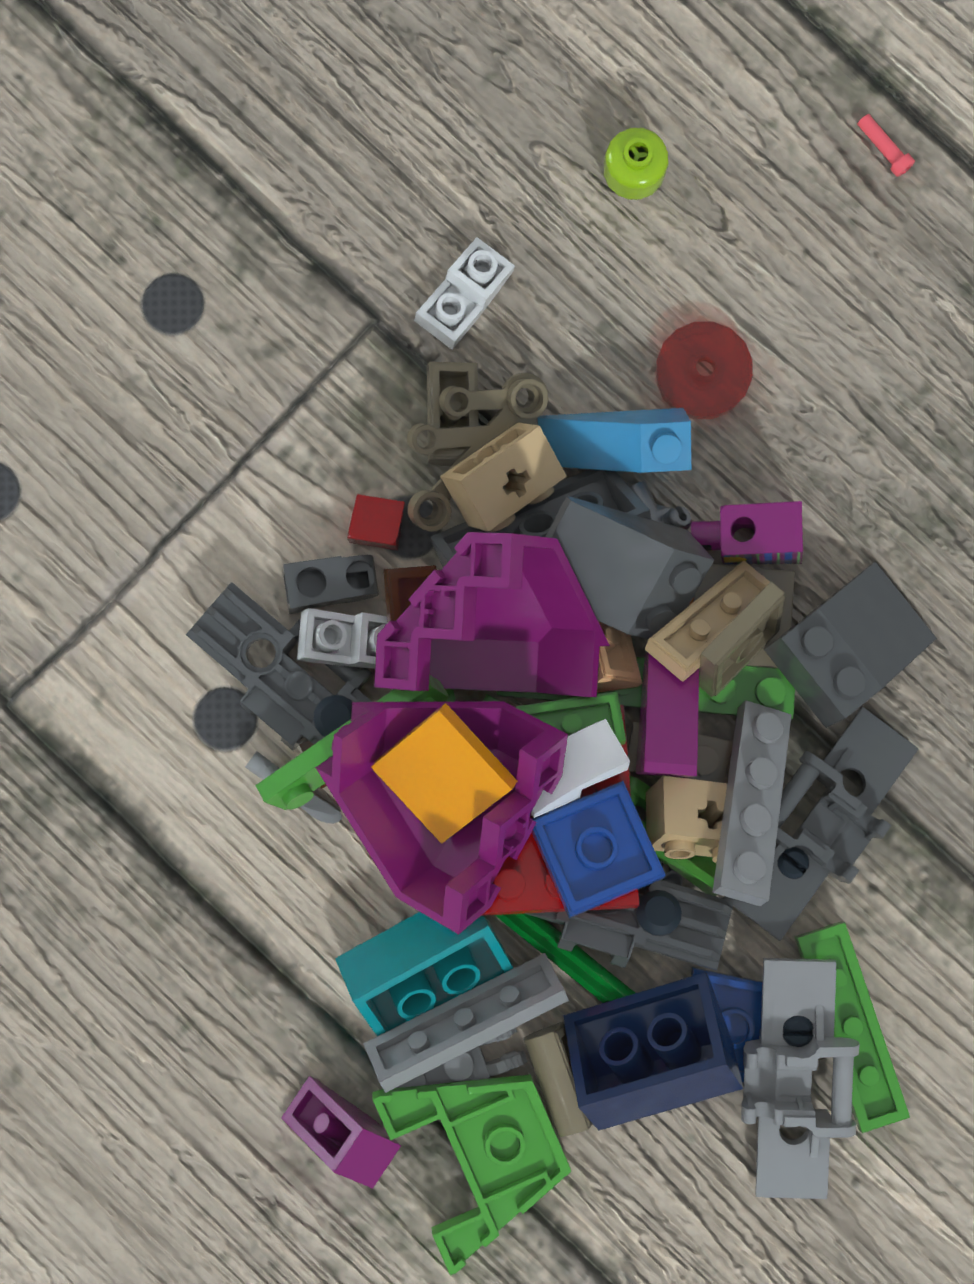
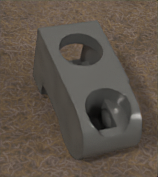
M372 555L343 558L342 556L283 564V577L289 614L300 613L307 608L313 609L366 600L379 595Z

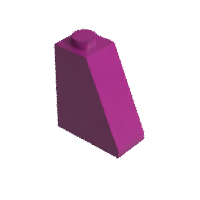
M647 652L644 655L635 774L680 778L697 776L699 669L682 682L651 654Z

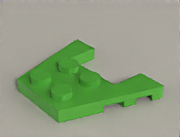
M531 1074L394 1088L386 1093L381 1089L372 1093V1100L390 1141L436 1120H441L475 1197L478 1207L431 1227L432 1236L450 1275L461 1270L466 1265V1259L482 1245L487 1247L499 1236L501 1228L519 1212L524 1214L571 1172L569 1162Z

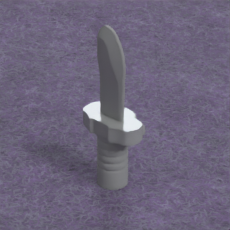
M257 751L245 766V768L262 780L280 769ZM315 794L309 802L301 806L303 810L321 822L334 824L342 819V815L337 809Z

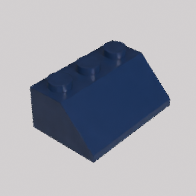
M706 972L563 1015L578 1108L598 1131L743 1089L733 1042Z

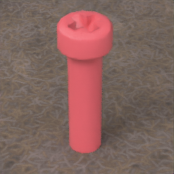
M870 114L865 115L859 120L857 125L892 165L890 170L896 177L905 174L914 165V158L909 153L904 155Z

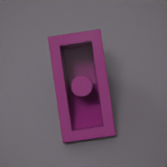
M311 1076L307 1078L281 1117L334 1173L372 1189L401 1147L395 1139L390 1141L386 1130L375 1119Z

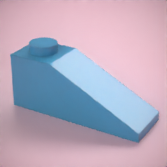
M684 408L542 415L537 418V425L541 427L562 467L637 473L692 470L691 420Z

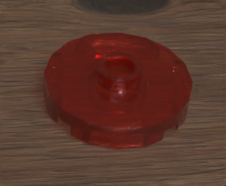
M692 322L676 329L664 341L655 363V382L663 400L671 407L684 408L688 417L692 419H714L731 412L745 397L753 378L752 357L745 341L731 328L716 322ZM701 361L710 363L713 367V373L709 376L699 374L696 364Z

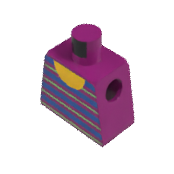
M802 501L720 506V521H691V534L706 551L721 550L723 564H740L743 561H746L748 564H802ZM741 528H747L754 532V536L746 542H739L733 537L734 533Z

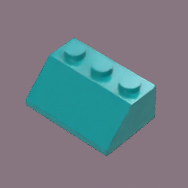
M418 912L335 958L353 1003L376 1036L514 968L486 915L480 916L458 935L425 914Z

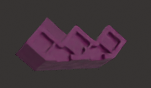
M467 532L454 547L457 551L456 554L441 570H434L409 598L411 605L397 621H389L377 634L374 687L410 691H429V675L441 682L444 689L533 692L597 697L599 647L610 646L558 539L514 533Z
M504 701L352 702L351 723L344 725L334 734L332 741L333 756L318 765L316 769L395 897L459 935L492 906L501 889L493 884L497 874L508 856L517 860L537 823L530 819L534 806L543 790L553 794L563 774L568 734ZM446 703L518 782L510 792L441 844L373 771L371 766L380 756Z

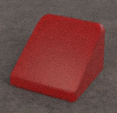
M357 494L347 537L349 543L398 551L405 502Z

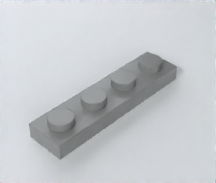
M747 700L737 710L712 893L762 906L769 901L792 714Z
M543 953L363 1044L378 1081L386 1093L569 1001L546 954Z

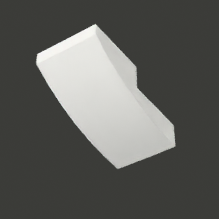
M476 237L448 269L445 280L416 312L414 321L453 350L514 271L515 265Z
M307 608L301 611L297 660L375 669L377 634L387 624V616L363 612L354 616Z
M606 719L568 736L562 777L553 794L543 790L531 812L533 818L580 799L582 789L628 770L630 760Z

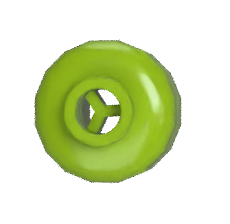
M629 128L619 132L610 141L605 153L604 177L609 188L618 196L628 200H641L651 196L662 185L668 167V151L663 140L655 132L645 128Z

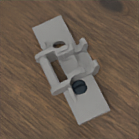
M763 958L761 1029L759 1030V1039L745 1042L743 1048L744 1092L741 1106V1120L743 1123L755 1124L756 1117L758 1120L756 1197L827 1199L830 1138H846L856 1135V1122L851 1119L854 1057L859 1055L860 1043L850 1038L834 1037L836 960ZM833 1057L831 1116L828 1109H814L811 1102L812 1071H817L819 1058ZM780 1125H784V1127L801 1126L807 1128L806 1132L797 1139L785 1138L779 1132Z

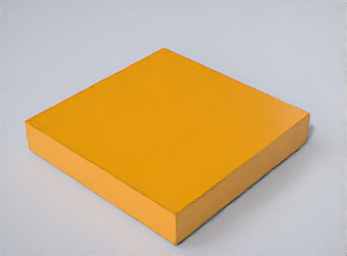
M446 703L380 756L371 766L373 771L441 844L510 792L518 782Z

